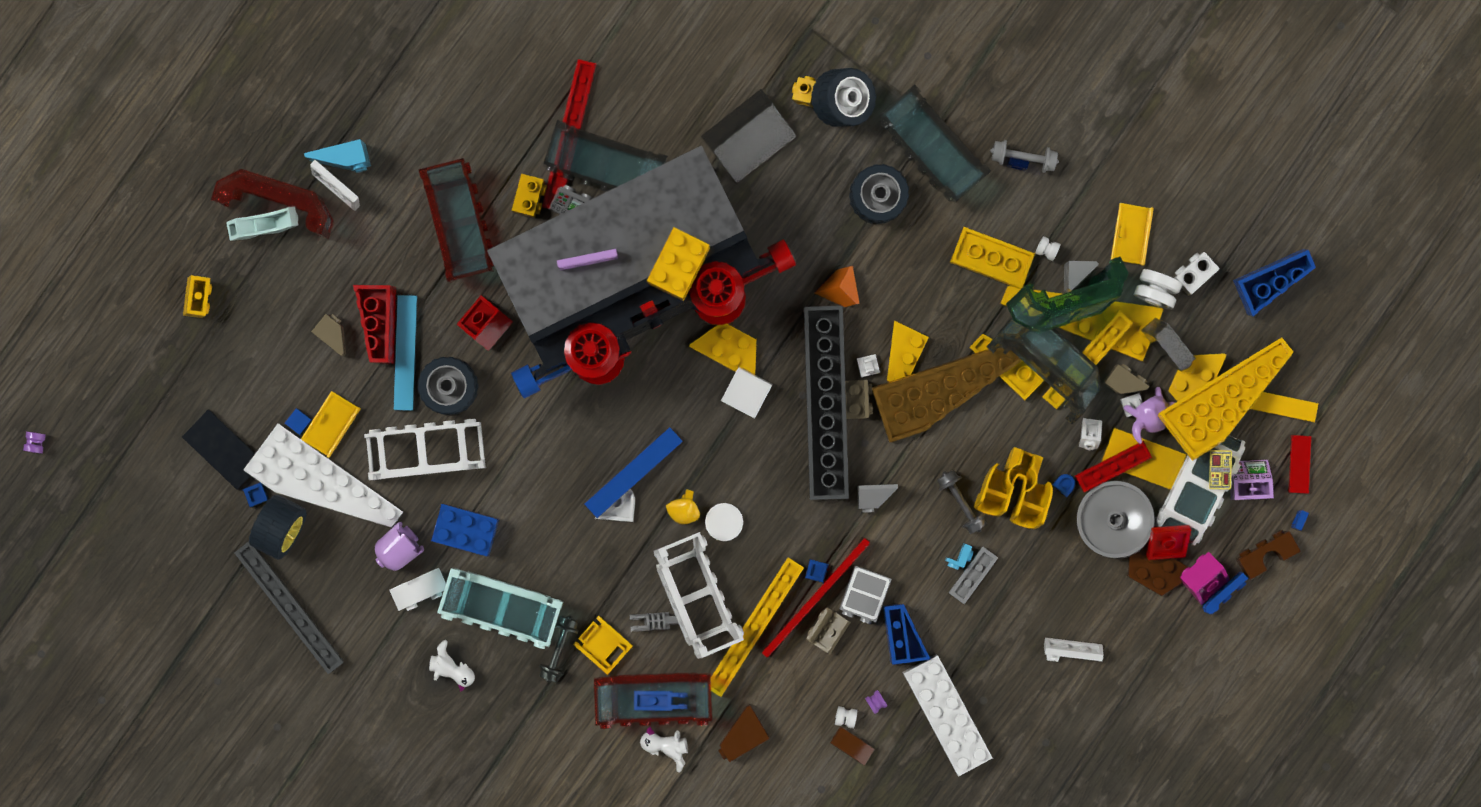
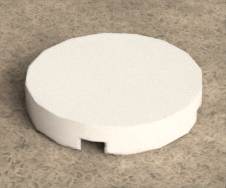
M717 504L706 515V530L716 540H732L742 530V514L732 504Z

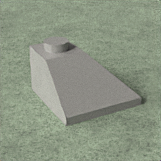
M898 484L857 486L858 509H862V512H874V508H879L898 489Z

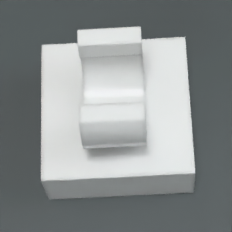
M876 354L857 358L861 377L880 373Z
M1140 393L1120 399L1123 409L1125 405L1136 409L1143 403ZM1124 410L1126 417L1132 416L1130 413Z

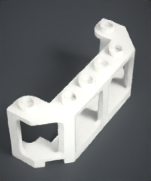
M476 419L464 420L465 423L455 424V420L443 421V425L436 426V423L433 422L424 423V427L417 428L415 424L406 425L403 430H397V427H387L384 432H381L380 429L369 430V434H364V438L367 441L369 480L486 468L481 422H476ZM477 426L481 460L469 461L464 430L466 427ZM456 428L460 461L457 463L428 465L425 432ZM415 433L419 465L412 468L388 470L385 460L384 436ZM374 437L377 438L380 470L374 472L371 438Z
M700 532L654 551V556L659 563L656 565L657 572L684 638L689 646H693L694 653L698 659L744 640L743 629L740 625L731 622L732 615L730 610L724 605L723 601H725L722 591L717 588L716 575L710 571L709 558L703 553L706 550L707 541ZM693 539L694 548L692 551L668 560L667 549ZM691 557H696L707 586L684 597H680L669 567ZM710 594L721 616L722 624L696 636L684 605ZM723 631H728L734 639L710 651H707L706 646L701 642Z

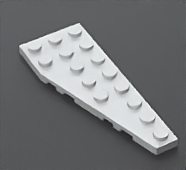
M280 424L276 425L244 468L245 472L275 493L392 528L403 514V511Z

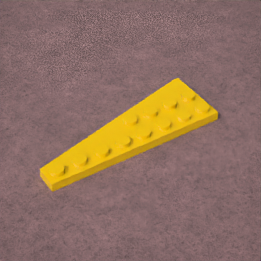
M1007 286L1000 303L1003 306L1089 341H1092L1111 318L1120 311L1133 322V325L1116 342L1111 350L1141 362L1145 357L1164 310L1159 307L1026 288L1021 290L1012 286Z

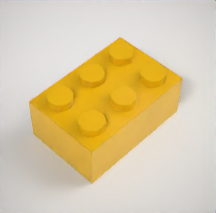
M673 227L647 279V283L684 301L710 250V245Z

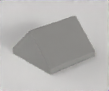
M1068 261L1065 263L1064 292L1067 294L1072 291L1099 263L1097 261Z

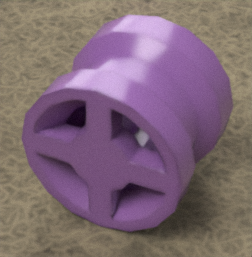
M878 690L871 697L867 696L865 698L874 714L878 713L879 709L888 706Z

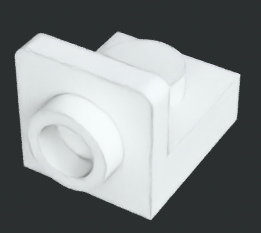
M1083 418L1079 447L1086 450L1098 449L1101 442V420Z

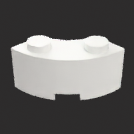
M437 568L389 591L398 611L404 608L409 611L418 607L417 603L431 597L434 600L443 596L441 592L444 591L446 582L440 569Z

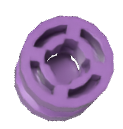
M26 431L25 437L27 442L24 444L23 451L43 453L42 442L45 440L46 434Z

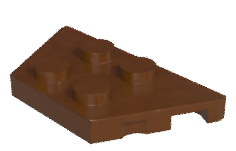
M1147 543L1140 551L1128 557L1127 577L1163 596L1182 583L1180 577L1182 572L1188 567L1174 558L1148 560L1146 555Z

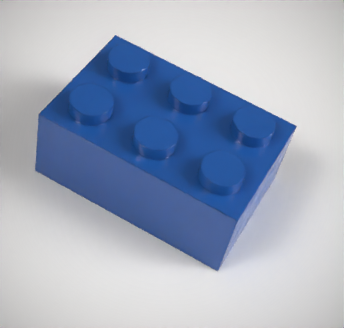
M441 504L431 541L483 556H489L499 519L451 505Z

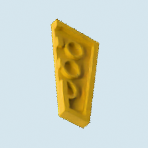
M982 334L969 348L974 353H978L1002 344ZM1024 358L999 377L1025 401L1051 372Z

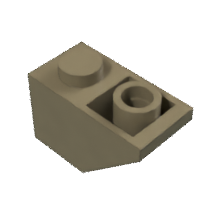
M1119 364L1115 365L1102 383L1117 394L1147 390L1150 387L1146 384L1147 380L1142 376L1137 375L1136 377L1130 373L1131 369L1125 364L1121 366Z

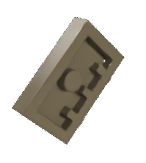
M868 380L845 381L846 419H868L869 414H873L872 403H869L868 396L872 395V384H868Z

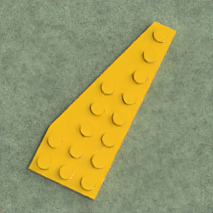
M1281 337L1159 412L1158 417L1193 461L1225 441L1292 356L1293 350Z

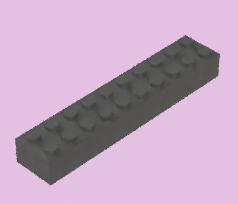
M843 306L804 307L809 499H849Z

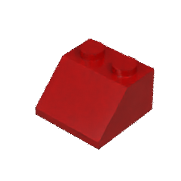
M480 295L457 325L489 351L503 333L508 330L513 321Z

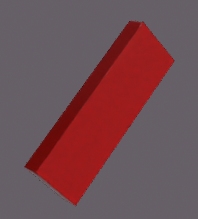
M1291 435L1288 493L1309 494L1311 436Z

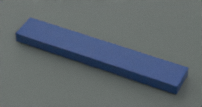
M669 427L584 505L596 518L600 517L683 441Z

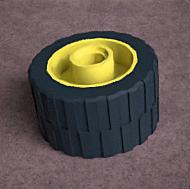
M281 495L272 496L266 502L253 524L249 536L250 546L277 560L282 559L290 551L300 535L306 520V509Z

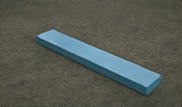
M398 295L394 410L414 411L418 296Z

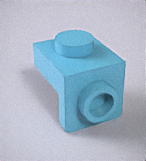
M963 543L957 561L946 557L945 561L949 562L948 566L957 570L959 567L964 568L966 562H970L973 556L972 546Z

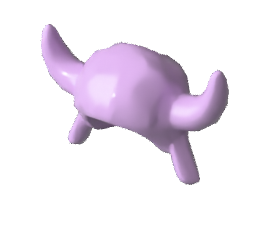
M1160 387L1155 389L1156 396L1141 403L1136 409L1129 405L1124 406V410L1136 418L1132 427V433L1139 444L1142 443V429L1155 433L1166 428L1158 414L1176 403L1166 402Z

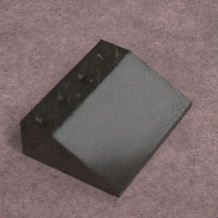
M760 89L704 133L701 139L733 180L738 183L797 136L772 101Z

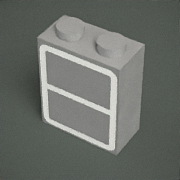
M855 565L839 607L840 610H843L842 614L853 618V615L861 617L860 621L871 624L872 621L876 622L892 579Z

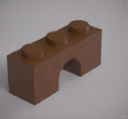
M1279 530L1272 535V539L1268 541L1266 539L1261 540L1255 544L1256 548L1252 550L1248 548L1239 553L1240 557L1236 558V561L1248 579L1251 580L1267 571L1263 563V558L1267 552H1275L1282 561L1301 552L1290 531L1283 532V530Z

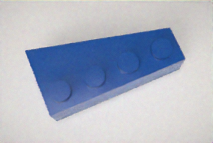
M1302 249L1234 279L1233 282L1247 315H1256L1259 310L1270 304L1277 296L1283 294L1290 286L1315 269L1316 266L1309 250Z

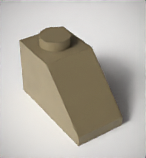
M325 314L311 332L344 357L346 355L344 327L340 324L341 320L334 314L331 316Z

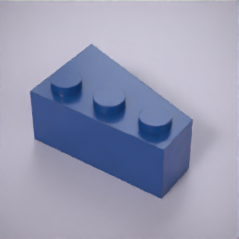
M904 604L883 606L891 664L930 660Z

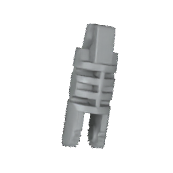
M669 612L630 615V620L644 619L645 626L637 625L631 627V632L670 629V625L679 624L676 616H669Z

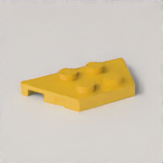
M729 324L715 326L689 345L690 348L734 372L737 371L738 367H741L755 375L756 339Z
M1227 355L1184 356L1168 390L1176 401H1179L1218 377Z

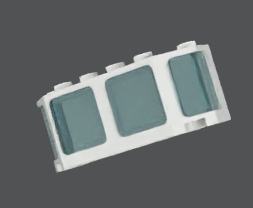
M1229 435L1224 442L1211 450L1232 451V477L1233 474H1237L1241 466L1239 461L1245 451V441L1238 440ZM1210 451L1193 461L1187 455L1162 508L1159 509V513L1155 517L1154 527L1190 525L1191 534L1188 544L1194 546L1196 543H1200L1207 527H1211L1213 524L1216 508L1220 509L1224 501L1222 496L1225 491L1228 492L1227 489H1209Z

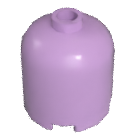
M398 522L375 544L376 562L382 568L386 567L387 569L397 571L424 551V547H419L417 544L418 537L408 526L403 528L402 522Z

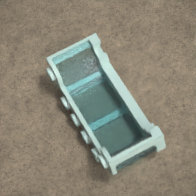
M451 568L437 613L442 614L441 618L452 621L453 618H461V622L468 625H473L474 622L480 624V628L491 631L492 628L499 630L498 633L509 637L510 634L517 636L518 640L528 642V639L534 642L533 646L545 649V646L549 647L551 644L553 632L564 601L480 574Z

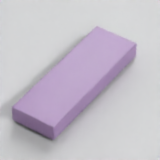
M616 249L557 260V265L560 270L616 260L618 259V253Z

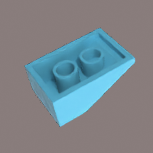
M361 139L304 153L305 157L311 162L316 160L320 164L351 171L355 170L356 173L366 171L367 167L371 166L366 144Z

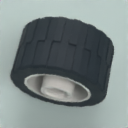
M843 68L824 72L814 83L811 94L814 112L823 123L832 127L860 125L868 120L876 105L875 86H873L872 80L867 74L859 69Z

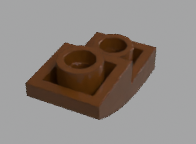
M842 727L838 729L830 742L840 751L864 766L875 750Z

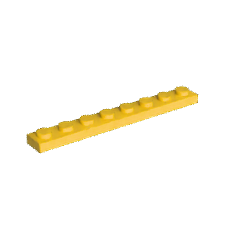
M789 557L786 559L743 626L744 640L730 646L705 685L707 689L720 697L723 695L804 569L803 566Z

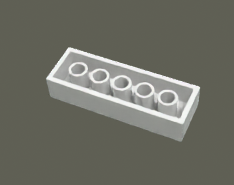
M937 654L930 657V660H924L903 671L909 686L958 776L992 759L989 750Z

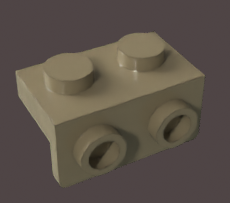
M826 607L819 614L815 626H812L808 631L806 640L826 653L831 654L851 622Z

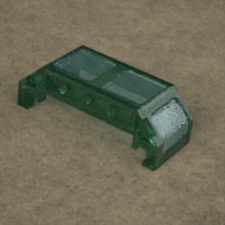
M1120 256L1112 259L1110 264L1098 275L1093 276L1089 280L1087 287L1049 298L1045 290H1042L1040 293L1035 292L1032 289L1034 287L1032 283L1025 285L1006 305L1014 322L1036 333H1041L1101 314L1122 295V287L1129 273Z

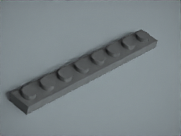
M249 542L234 552L327 674H330L343 664V659L260 552L250 546Z

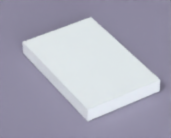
M316 160L310 164L312 175L351 209L356 211L359 208L360 203L357 195Z

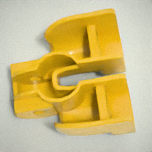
M1013 447L1008 456L1004 471L997 469L998 463L989 469L981 491L977 495L974 508L992 516L1003 515L1008 509L1015 480L1019 479L1023 481L1010 521L1028 529H1037L1042 526L1046 520L1053 495V487L1050 482H1047L1045 485L1037 483L1043 457Z

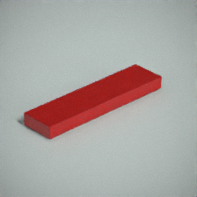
M1142 441L1141 444L1137 443L1074 476L1084 493L1151 459L1152 456L1145 442Z

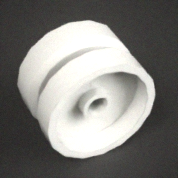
M1143 269L1139 279L1146 285H1137L1133 295L1149 304L1172 310L1176 299L1171 294H1178L1183 284L1162 273Z

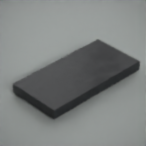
M208 409L182 438L236 490H239L251 477L250 474L244 471V468L256 453Z

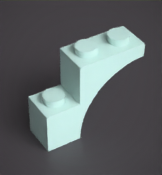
M295 206L270 213L235 218L226 222L230 241L251 239L264 234L280 233L298 226V215Z

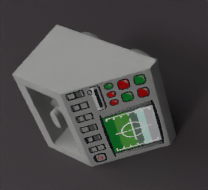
M565 185L557 189L549 210L561 215L593 199V197L584 193L578 195L575 193L576 189Z

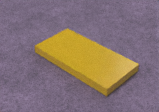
M963 227L950 263L1022 290L1035 253Z
M1113 428L1102 461L1138 442L1132 434ZM1141 438L1145 442L1152 458L1124 473L1171 490L1187 454Z

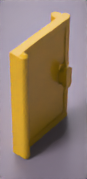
M1119 203L1111 260L1145 265L1153 207L1146 208Z
M331 391L301 437V440L325 454L327 458H330L361 408Z

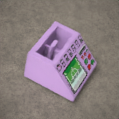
M1268 460L1239 461L1241 466L1237 474H1233L1231 477V500L1274 498L1273 478Z

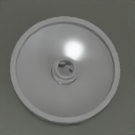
M1122 481L1105 482L1091 489L1082 499L1077 512V526L1085 544L1097 554L1108 558H1125L1140 551L1148 543L1151 528L1155 525L1154 510L1148 497L1136 486Z

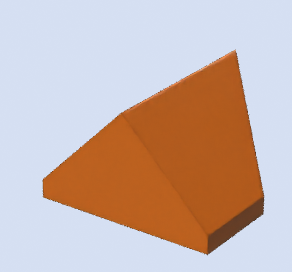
M853 266L836 270L815 294L843 307L860 304Z

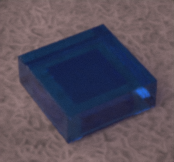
M1010 157L1007 166L1025 171L1028 168L1029 161Z

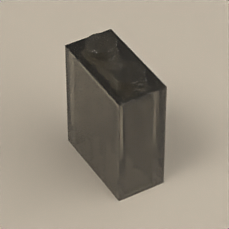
M1155 318L1141 330L1170 366L1180 371L1186 370L1196 359L1169 324Z

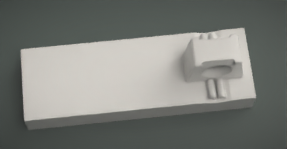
M1045 638L1044 650L1048 661L1058 662L1060 656L1095 661L1103 660L1102 644Z

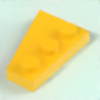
M896 321L893 324L887 373L888 382L912 374L929 338Z

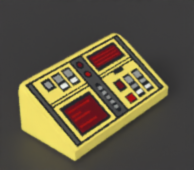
M1210 450L1209 489L1231 490L1232 451Z

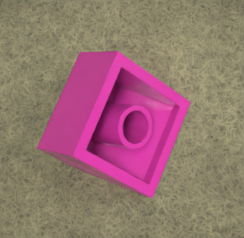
M1209 552L1201 555L1191 568L1188 567L1182 572L1180 577L1183 584L1201 605L1230 581L1225 568Z

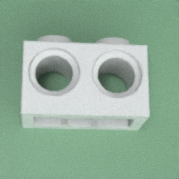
M1197 252L1189 259L1191 263L1187 267L1183 265L1175 272L1177 276L1174 279L1183 284L1181 288L1188 296L1192 295L1220 269L1205 252L1200 255ZM1199 261L1206 263L1205 271L1199 270ZM1185 274L1192 276L1191 284L1185 283Z

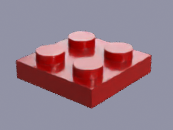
M1190 525L1151 528L1146 553L1148 560L1186 557L1191 534Z

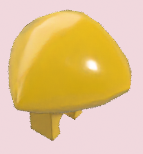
M686 489L685 495L683 494L682 498L673 500L666 505L667 513L676 523L685 525L700 518L699 508L692 500L694 491Z

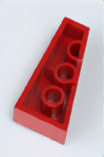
M353 285L357 297V307L361 316V326L364 330L369 362L394 364L396 287L391 285Z

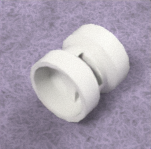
M1043 236L1035 254L1040 256L1045 254L1048 260L1053 261L1061 244L1057 242L1049 243V238Z
M838 706L835 725H847L848 728L854 729L857 710H846L844 707Z

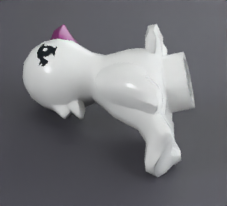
M443 640L437 647L438 656H431L429 670L435 672L434 680H437L439 676L454 679L461 692L467 686L473 684L475 680L474 672L467 664L460 662V666L455 664L446 651L448 642Z
M649 727L641 737V747L652 755L656 754L657 756L659 755L658 751L661 750L676 762V770L680 773L685 765L682 754L688 753L686 738H680L678 730L674 736L660 737Z

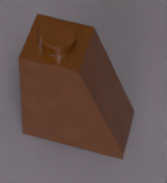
M750 704L745 707L720 743L721 749L718 751L724 760L728 759L731 762L769 739L767 732Z

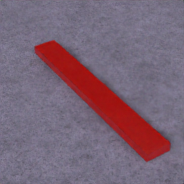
M577 60L542 208L549 209L557 189L568 184L596 63Z
M863 538L765 647L762 651L764 656L769 657L868 547L870 543L868 540Z

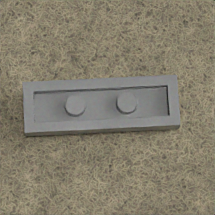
M982 546L948 593L965 604L998 557Z

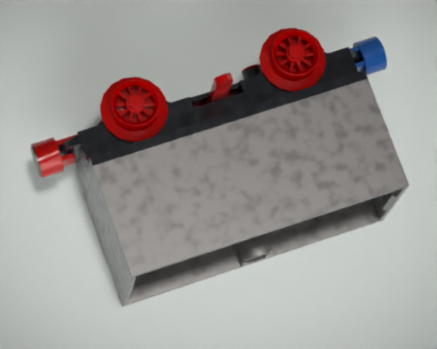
M702 146L487 250L522 324L543 362V365L538 364L532 368L529 365H525L511 372L512 379L524 399L541 391L540 385L571 370L577 373L582 380L590 384L601 385L611 382L620 374L624 367L625 357L632 353L626 340L649 329H656L663 325V322L689 309L695 310L699 317L709 324L724 325L731 323L740 316L745 307L746 295L744 285L775 270L781 273L796 266V260L784 239L768 246V252L760 255L759 259L756 258ZM673 227L710 245V250L684 301L647 283V279ZM616 249L618 253V259L566 270H560L557 265V260Z

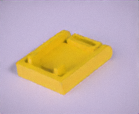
M598 615L596 619L602 624L599 626L593 621L578 638L584 644L581 646L578 642H575L573 645L608 675L633 645ZM618 646L623 652L611 665L606 659Z

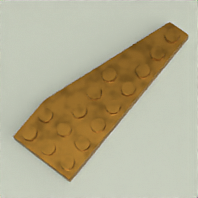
M1017 339L872 387L889 442L928 430L934 423L946 417L949 412L961 406L980 392L986 385L991 384L1001 374L1024 359L1019 340Z

